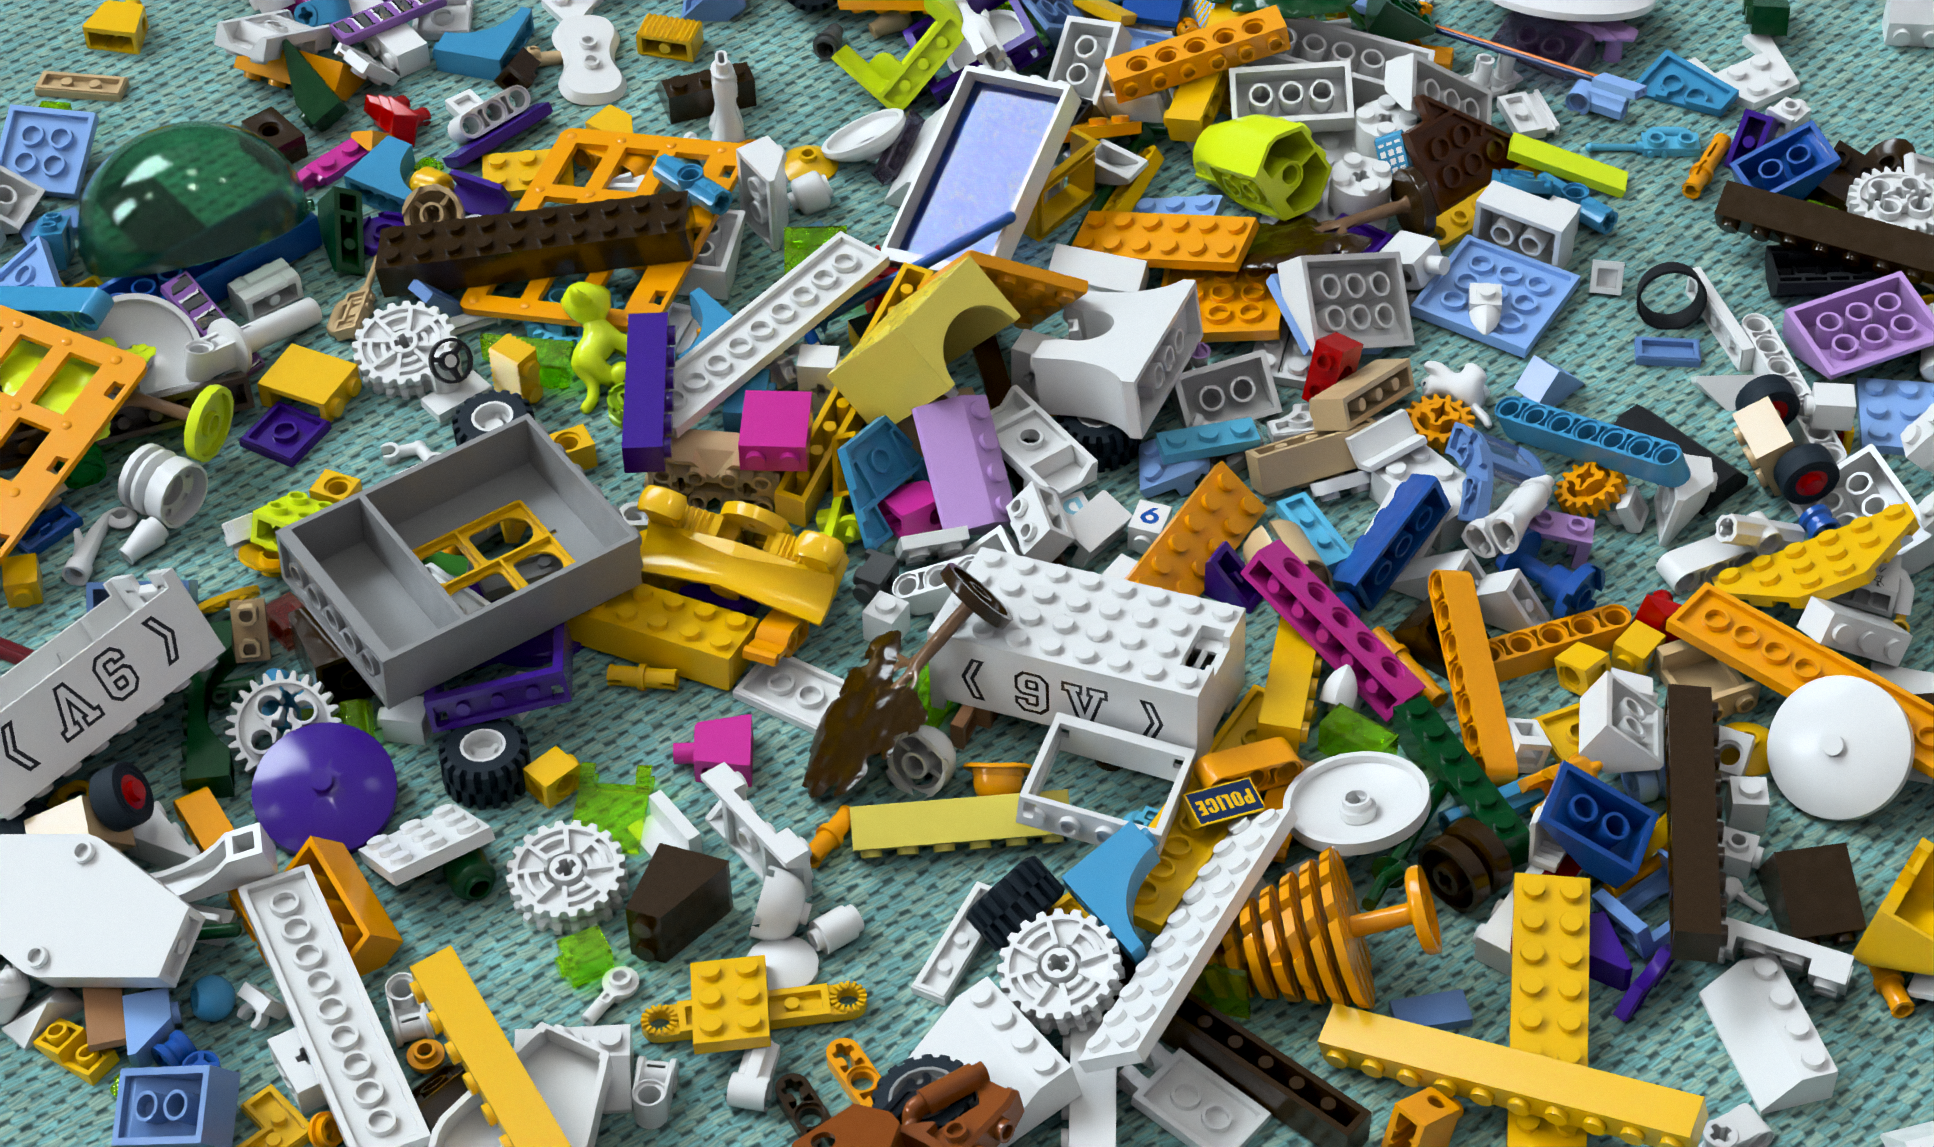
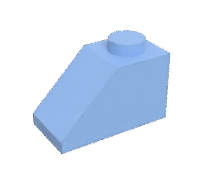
M1534 355L1514 386V389L1523 394L1522 398L1554 407L1582 387L1584 382L1561 367Z
M168 988L122 996L127 1052L131 1068L150 1067L155 1062L151 1055V1048L157 1043L164 1044L168 1041L169 1034L176 1030V1024L182 1023L179 1001L172 1002Z

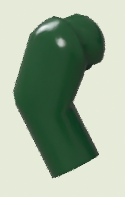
M255 676L221 681L209 696L210 705L217 710L229 708L231 702H234L240 696V690L249 694L252 692L249 681L253 680L256 682Z

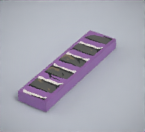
M388 0L329 24L330 32L339 42L349 46L447 6V0Z
M187 271L161 285L160 292L169 302L176 305L190 318L200 338L207 335L208 327L214 320L227 318ZM257 352L252 353V365L249 372L246 373L248 377L265 367V361Z

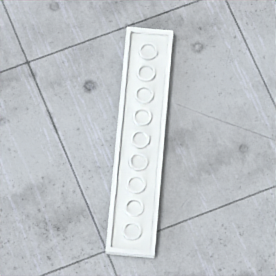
M840 231L675 362V367H669V369H674L675 388L668 391L673 392L674 412H668V414H672L673 434L671 436L679 438L889 267V255Z
M1292 807L1279 810L1268 809L1258 815L1235 818L1229 823L1228 830L1230 832L1224 840L1214 846V855L1207 864L1200 868L1198 878L1191 888L1183 894V900L1175 912L1168 917V923L1161 934L1153 940L1148 956L1136 966L1135 974L1129 983L1121 989L1120 997L1112 1009L1104 1015L1103 1023L1096 1034L1087 1041L1086 1049L1077 1061L1085 1073L1146 1061L1298 820Z
M306 864L237 887L239 898L346 1147H427L431 1137L430 1131L310 865Z

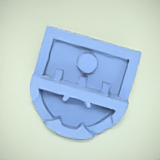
M1155 439L1139 445L1140 492L1144 498H1151L1175 488L1182 497L1196 488L1194 482L1202 473L1207 475L1209 472V457L1164 465Z

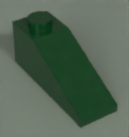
M286 38L282 45L295 104L302 111L299 117L310 129L315 126L323 133L345 115L349 108L300 51Z
M333 186L317 202L318 223L324 246L334 272L364 276L362 192Z

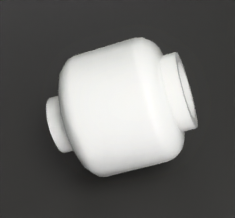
M810 171L793 179L790 183L792 192L787 193L794 211L800 208L804 215H811L828 208L831 205V197H834L825 174L820 175L817 171Z

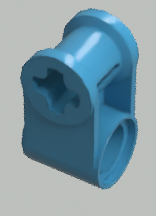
M310 0L300 3L294 12L296 22L311 27L332 24L353 15L349 0Z

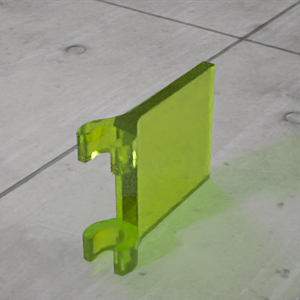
M582 762L572 822L573 820H581L582 826L585 827L590 823L597 824L600 833L608 830L612 834V842L619 841L622 847L621 853L639 854L649 804L648 796L651 795L655 786V776H651L653 766H637L635 785L598 783L599 773H595L596 763Z

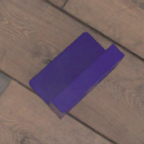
M453 168L451 169L449 175L456 182L453 192L461 199L466 215H494L510 212L515 200L503 185Z

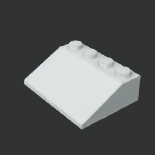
M1400 251L1304 255L1277 264L1282 297L1312 352L1314 351L1317 339L1335 332L1364 344L1363 349L1415 345Z
M1872 443L1837 464L1840 478L1836 487L1826 497L1805 505H1797L1788 501L1799 518L1808 508L1817 504H1824L1831 510L1832 518L1837 519L1841 527L1850 524L1856 518L1869 517L1882 512L1890 505L1908 502L1920 528L1913 536L1906 535L1900 541L1902 548L1897 554L1902 558L1901 568L1910 575L1920 572L1934 563V535L1923 530L1917 504Z
M988 976L955 998L908 1057H914V1060L922 1058L924 1054H932L933 1057H939L942 1054L950 1056L952 1061L958 1059L964 1065L967 1063L973 1065L981 1061L988 1070L989 1081L1004 1088L1012 1087L1019 1091L1025 1112L1015 1128L1014 1135L1010 1141L1004 1144L1000 1143L997 1147H1008L1082 1095L1072 1066Z

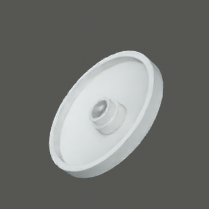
M142 293L112 297L114 305L97 331H75L100 341V338L110 336L116 341L117 348L122 350L132 348V344L145 343L147 346H155L157 349L156 355L150 358L147 363V373L138 384L140 391L144 394L193 382L185 377L184 345L189 341L199 339L200 336L190 318L176 305L165 299ZM109 394L108 397L114 400L116 395Z
M1846 675L1819 678L1793 692L1777 711L1772 721L1767 741V757L1770 771L1783 795L1804 812L1833 821H1850L1864 818L1888 805L1905 785L1912 769L1915 754L1912 727L1908 716L1898 701L1878 685L1862 678Z
M1359 751L1332 756L1306 768L1288 786L1283 799V808L1292 807L1298 817L1290 833L1300 843L1319 852L1334 846L1340 855L1353 856L1388 849L1412 836L1420 829L1429 815L1431 795L1426 776L1412 762L1389 753Z

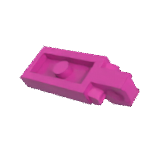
M350 138L293 176L295 188L305 193L317 184L319 186H328L344 176L369 151Z

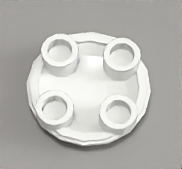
M793 935L778 941L762 940L754 945L746 956L765 955L768 990L807 986L818 978L819 958L815 949L806 940Z

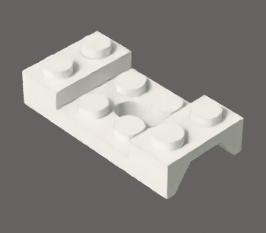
M283 9L219 21L217 23L214 45L225 48V52L230 55H245L250 57L251 62L265 65L268 64V61L281 58V52L284 50L282 42L286 38L294 46H300L301 51L317 54L319 50L331 48L333 35L330 32L329 24L311 27L296 22L291 11Z
M1017 384L1010 388L1000 406L990 410L1002 457L1024 479L1023 488L1033 481L1056 491L1058 498L1061 499L1097 480L1098 460ZM1024 439H1028V440H1032V441L1037 440V442L1027 443V442H1024L1023 440H1024Z
M725 762L701 774L702 782L720 799L705 817V821L763 882L765 881L769 865L795 874L802 881L806 889V899L812 896V880L814 879L810 864L812 851L807 841L803 837L798 838L788 827L777 833L771 823L764 822L757 815L751 802L747 800L746 791L748 790V784L744 776L739 771L734 772Z
M1726 917L1725 921H1721V924L1728 925V942L1726 948L1720 947L1717 963L1724 964L1725 959L1734 961L1738 948L1744 949L1743 954L1750 958L1775 953L1778 960H1781L1783 968L1802 973L1804 968L1809 969L1808 984L1814 986L1813 992L1833 999L1836 998L1837 993L1846 995L1854 968L1852 966L1853 955Z

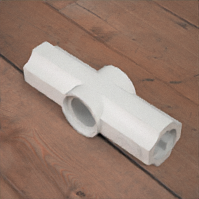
M1761 511L1752 512L1747 516L1733 513L1729 515L1722 514L1715 523V536L1721 543L1753 548L1759 556L1781 551L1794 542H1804L1806 533L1799 524L1769 520Z

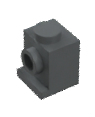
M870 548L865 552L866 562L863 566L860 565L856 569L853 577V584L856 585L853 590V596L863 604L870 603L879 591L890 594L894 581L899 577L898 558Z

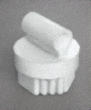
M253 513L243 515L221 525L226 536L224 539L227 547L232 546L233 553L238 561L239 549L243 545L251 543Z

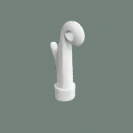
M128 507L112 508L93 524L85 537H83L79 528H75L73 531L74 551L72 557L68 559L62 570L63 579L70 585H86L93 572L92 565L110 526L118 530L128 529L136 523L137 513Z

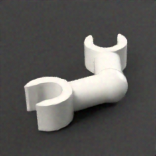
M421 440L400 446L393 442L380 446L383 455L389 454L383 456L384 464L386 465L396 464L401 458L417 455L422 461H426L441 454L439 452H432L425 442Z

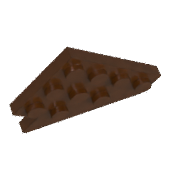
M1424 94L1413 97L1422 122L1405 131L1401 136L1414 167L1421 172L1429 185L1434 199L1436 217L1489 185L1493 169L1499 170L1501 173V169H1515L1521 165L1507 159L1511 134Z

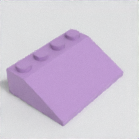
M1899 271L1785 309L1782 336L1797 358L1832 380L1934 345V314L1904 273Z

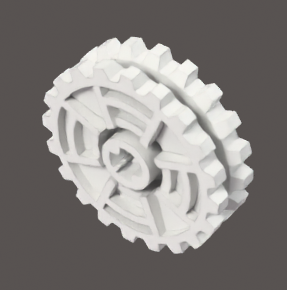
M410 300L403 301L401 306H396L394 303L387 304V310L377 309L373 312L374 317L372 319L365 318L362 321L364 328L357 329L354 334L358 341L352 342L353 352L356 353L353 357L355 363L359 365V375L363 377L364 385L367 388L373 386L374 393L380 395L384 392L387 398L390 399L402 396L403 400H409L411 395H417L419 398L426 396L427 391L431 390L433 392L428 363L430 350L442 339H457V336H454L456 334L454 325L449 324L450 319L446 313L440 315L439 308L436 306L427 308L426 303L421 301L416 305H411ZM450 341L443 343L436 350L434 357L439 358L441 353L451 351L457 343Z
M573 820L571 825H565L563 821H556L553 828L548 829L543 825L538 828L537 835L527 834L523 838L524 846H515L512 851L515 860H508L507 870L510 874L506 876L508 887L511 888L509 889L511 900L515 901L513 906L516 913H524L523 921L528 925L536 922L537 930L544 932L551 928L554 930L555 935H562L565 930H571L573 935L580 934L583 927L593 930L598 928V921L605 920L608 922L613 918L612 910L621 909L624 904L621 896L628 895L629 890L628 883L625 882L629 880L627 868H624L626 866L625 855L621 854L622 847L619 841L612 842V834L608 830L600 833L597 824L590 823L587 827L582 826L581 820Z
M1062 908L1054 909L1051 916H1046L1044 912L1036 914V921L1030 923L1025 920L1020 923L1022 930L1018 934L1010 933L1007 937L1010 946L1001 948L999 953L1000 958L1004 961V963L997 965L998 975L1002 977L999 983L1003 993L1034 1026L1040 1025L1041 1032L1045 1034H1050L1052 1029H1059L1060 1035H1068L1070 1028L1076 1027L1080 1032L1087 1030V1022L1091 1020L1098 1024L1103 1020L1102 1012L1105 1009H1112L1115 1004L1113 997L1119 995L1123 988L1119 980L1125 978V969L1122 966L1123 959L1116 939H1111V931L1107 925L1098 927V918L1090 915L1085 919L1082 917L1081 910L1073 909L1070 915L1064 914Z

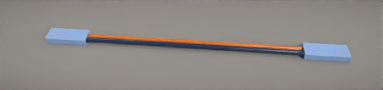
M1358 0L1352 6L1358 13L1365 15L1367 0ZM1435 24V33L1590 81L1592 82L1591 87L1633 100L1647 95V85L1605 72L1599 75Z

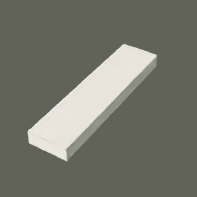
M1701 267L1692 268L1698 274L1707 291V305L1701 315L1737 370L1740 372L1751 370L1755 351L1754 345ZM1688 276L1685 293L1693 302L1697 295L1698 283L1695 279Z
M976 882L912 984V994L944 1006L947 1004L985 942L981 934L966 919L968 910L992 886Z

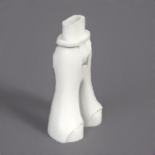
M719 50L715 53V61L712 62L710 67L712 92L715 101L714 111L709 121V129L713 132L711 140L740 143L745 140L743 119L736 103V98L738 97L737 76L732 63L727 59L726 51Z
M1543 475L1522 482L1519 488H1515L1495 512L1484 518L1473 520L1465 527L1461 535L1464 543L1472 552L1483 558L1495 557L1499 551L1504 554L1516 551L1532 518L1540 515L1547 507L1548 499L1552 494L1551 487L1554 485V479L1550 475Z

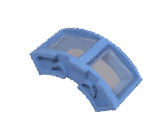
M1454 423L1445 454L1454 457L1459 466L1465 468L1467 477L1462 482V498L1457 516L1458 521L1469 524L1473 520L1492 514L1504 503L1515 488H1519L1522 482L1530 478L1546 475L1541 461L1533 452L1480 432L1465 424ZM1549 499L1547 502V507L1545 508L1546 510L1549 509Z

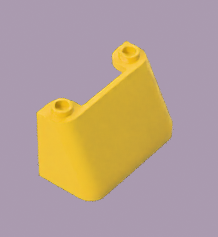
M1922 837L1851 954L1858 962L1863 965L1934 976V843Z

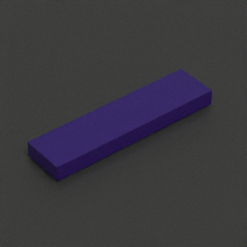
M549 102L533 104L523 112L442 159L448 168L464 167L551 115L553 109Z

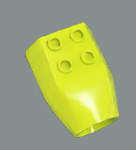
M1266 114L1248 115L1210 125L1199 135L1193 149V164L1197 179L1206 181L1218 188L1233 201L1248 210L1283 221L1308 212L1319 203L1332 167L1325 158L1327 156L1325 151L1314 142L1311 137L1312 132L1305 124L1287 121L1283 117L1277 118Z

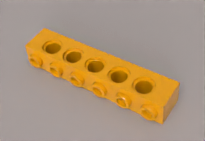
M1273 5L1105 59L1104 63L1109 84L1118 104L1290 50L1291 46L1287 25L1277 5Z

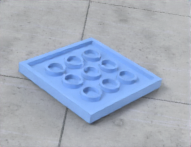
M1467 234L1448 257L1450 260L1449 272L1444 276L1435 275L1411 304L1410 315L1526 358L1579 287L1581 276ZM1470 283L1502 284L1500 321L1496 328L1488 335L1481 334L1470 320Z

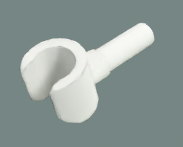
M1726 878L1725 894L1720 895V898H1727V904L1737 899L1761 915L1766 913L1768 908L1748 896L1744 892L1743 885L1738 878Z

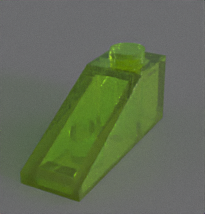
M480 334L479 339L483 360L489 362V348L505 335ZM516 336L517 339L521 338V341H526V344L536 346L537 360L540 364L541 386L548 389H569L574 375L571 359L575 349V342Z

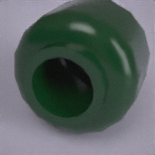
M481 848L474 849L443 865V875L454 894L463 900H479L484 898L491 892L497 879V872Z

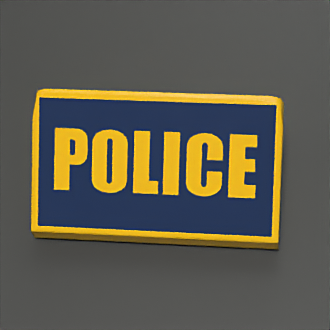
M1250 777L1181 795L1191 830L1266 810L1264 802Z

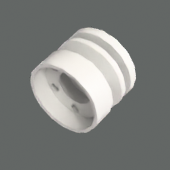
M149 443L139 447L124 464L119 476L117 491L120 501L126 507L136 510L142 515L152 516L168 528L177 529L182 527L202 507L207 494L208 477L206 470L201 465L185 457L177 456L173 451L166 450L158 444Z

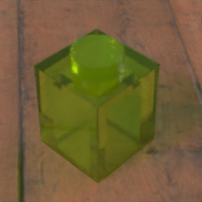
M598 925L556 941L559 956L554 958L555 967L561 979L568 977L573 989L603 978L608 970L614 968L612 950Z

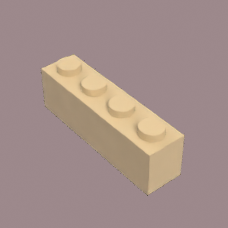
M1376 359L1309 399V412L1313 419L1315 431H1349L1415 390L1410 359Z
M1368 418L1349 431L1314 430L1246 450L1245 455L1251 486L1266 497H1275L1283 494L1284 489L1294 486L1296 488H1305L1321 478L1330 479L1345 475V471L1361 470L1357 468L1345 438L1377 421Z

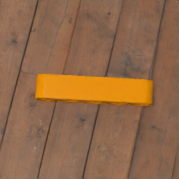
M1609 604L1488 639L1498 683L1555 667L1554 658L1578 641L1604 652L1613 650L1614 642L1630 627L1632 617L1630 611L1622 605Z

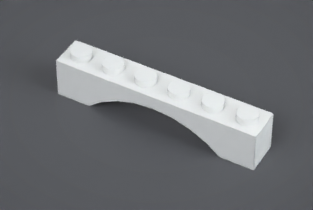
M259 822L226 832L215 844L200 855L185 863L166 870L150 873V875L185 902L189 903L278 874L276 846Z

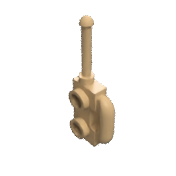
M377 255L373 257V263L364 286H361L358 291L347 293L345 299L338 302L332 310L326 329L328 334L335 336L337 341L346 339L356 340L354 335L356 330L363 329L362 321L374 312L373 303L376 296L372 292L371 287L376 277L375 263Z

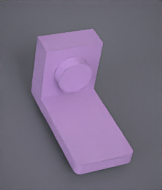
M1546 509L1540 515L1532 518L1528 527L1539 532L1541 538L1568 543L1566 554L1572 555L1571 568L1577 569L1587 563L1593 543L1594 519Z

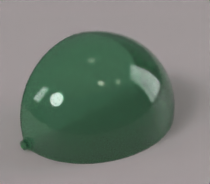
M216 121L171 123L151 129L128 140L112 152L95 171L87 184L80 203L77 221L78 253L83 260L86 271L101 277H132L187 268L231 256L271 241L302 223L310 215V212L315 211V204L313 199L307 200L298 174L287 158L270 142L259 135L232 124Z

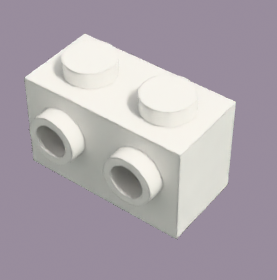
M1031 481L1006 506L1011 520L1010 525L1015 531L1020 544L1019 549L1026 557L1051 563L1075 540L1058 495L1054 490Z

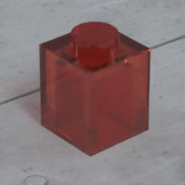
M291 592L266 605L269 633L288 652L295 648L287 613L305 607Z

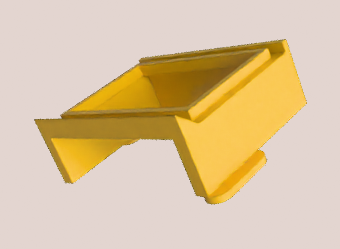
M1075 128L1071 130L1070 157L1049 173L1023 234L1040 242L1097 197L1095 194V147L1101 143L1100 141ZM1020 171L1013 172L1009 177V199L1011 201H1015L1026 174ZM1068 175L1069 185L1044 204V193Z

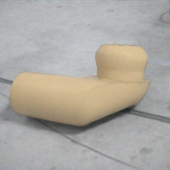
M530 46L526 49L541 62L538 67L563 64L561 52L558 50L541 52V49L537 46Z

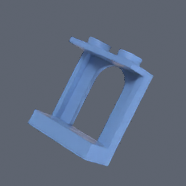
M1662 847L1657 850L1662 867L1618 898H1614L1604 888L1591 896L1596 913L1605 911L1617 937L1644 959L1657 951L1661 946L1670 942L1669 920L1650 932L1649 926L1635 915L1637 911L1669 891L1668 852Z

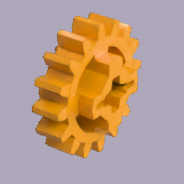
M1434 394L1431 400L1421 396L1420 403L1412 401L1410 409H1405L1416 433L1424 435L1428 441L1426 445L1431 449H1438L1440 454L1445 452L1455 422L1472 428L1475 425V416L1471 415L1472 409L1470 407L1462 408V400H1458L1455 403L1452 402L1450 395H1447L1445 399H1440L1438 394Z
M1584 462V465L1581 467L1574 464L1572 466L1573 472H1564L1562 474L1564 481L1556 482L1558 490L1554 492V495L1563 513L1568 512L1569 515L1574 516L1579 513L1580 517L1584 518L1590 513L1596 517L1599 514V510L1609 511L1611 510V503L1621 502L1619 495L1627 493L1625 485L1629 481L1625 474L1600 467L1597 462Z

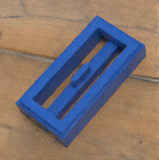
M59 503L38 517L15 547L22 554L36 553L38 556L73 532L75 528L84 524L83 519L66 505ZM63 514L65 515L64 517H62L61 519H59L58 521H56L55 523H53V524L51 525V522H53L54 520H56L57 518H59V517L62 516ZM38 531H40L39 534H37L36 536H34L33 538H31V539L28 540L27 542H24L26 539H28L29 537H31L32 535H34L35 533H37Z

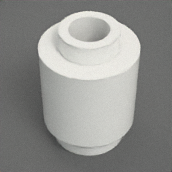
M849 904L845 907L839 905L809 922L810 931L807 932V938L816 951L822 950L828 955L857 939L865 926L860 913L853 905Z

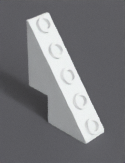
M1470 549L1410 560L1390 587L1392 590L1425 601L1429 597L1428 581L1433 570L1469 571L1474 580L1484 623L1509 632H1515L1549 622L1551 616L1520 568L1486 574Z

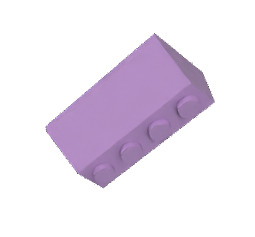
M959 395L911 409L942 530L967 525L969 535H986L999 525L1004 529L1011 526L1006 506L1013 500V495L987 396Z

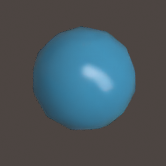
M208 975L198 979L192 985L190 991V1004L193 1015L202 1021L211 1023L226 1018L233 1011L236 1004L235 989L231 982L218 975Z

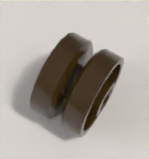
M1470 817L1456 820L1441 835H1437L1426 843L1418 853V865H1421L1430 890L1443 902L1460 913L1473 912L1490 895L1497 893L1512 880L1513 865L1503 842L1490 828Z

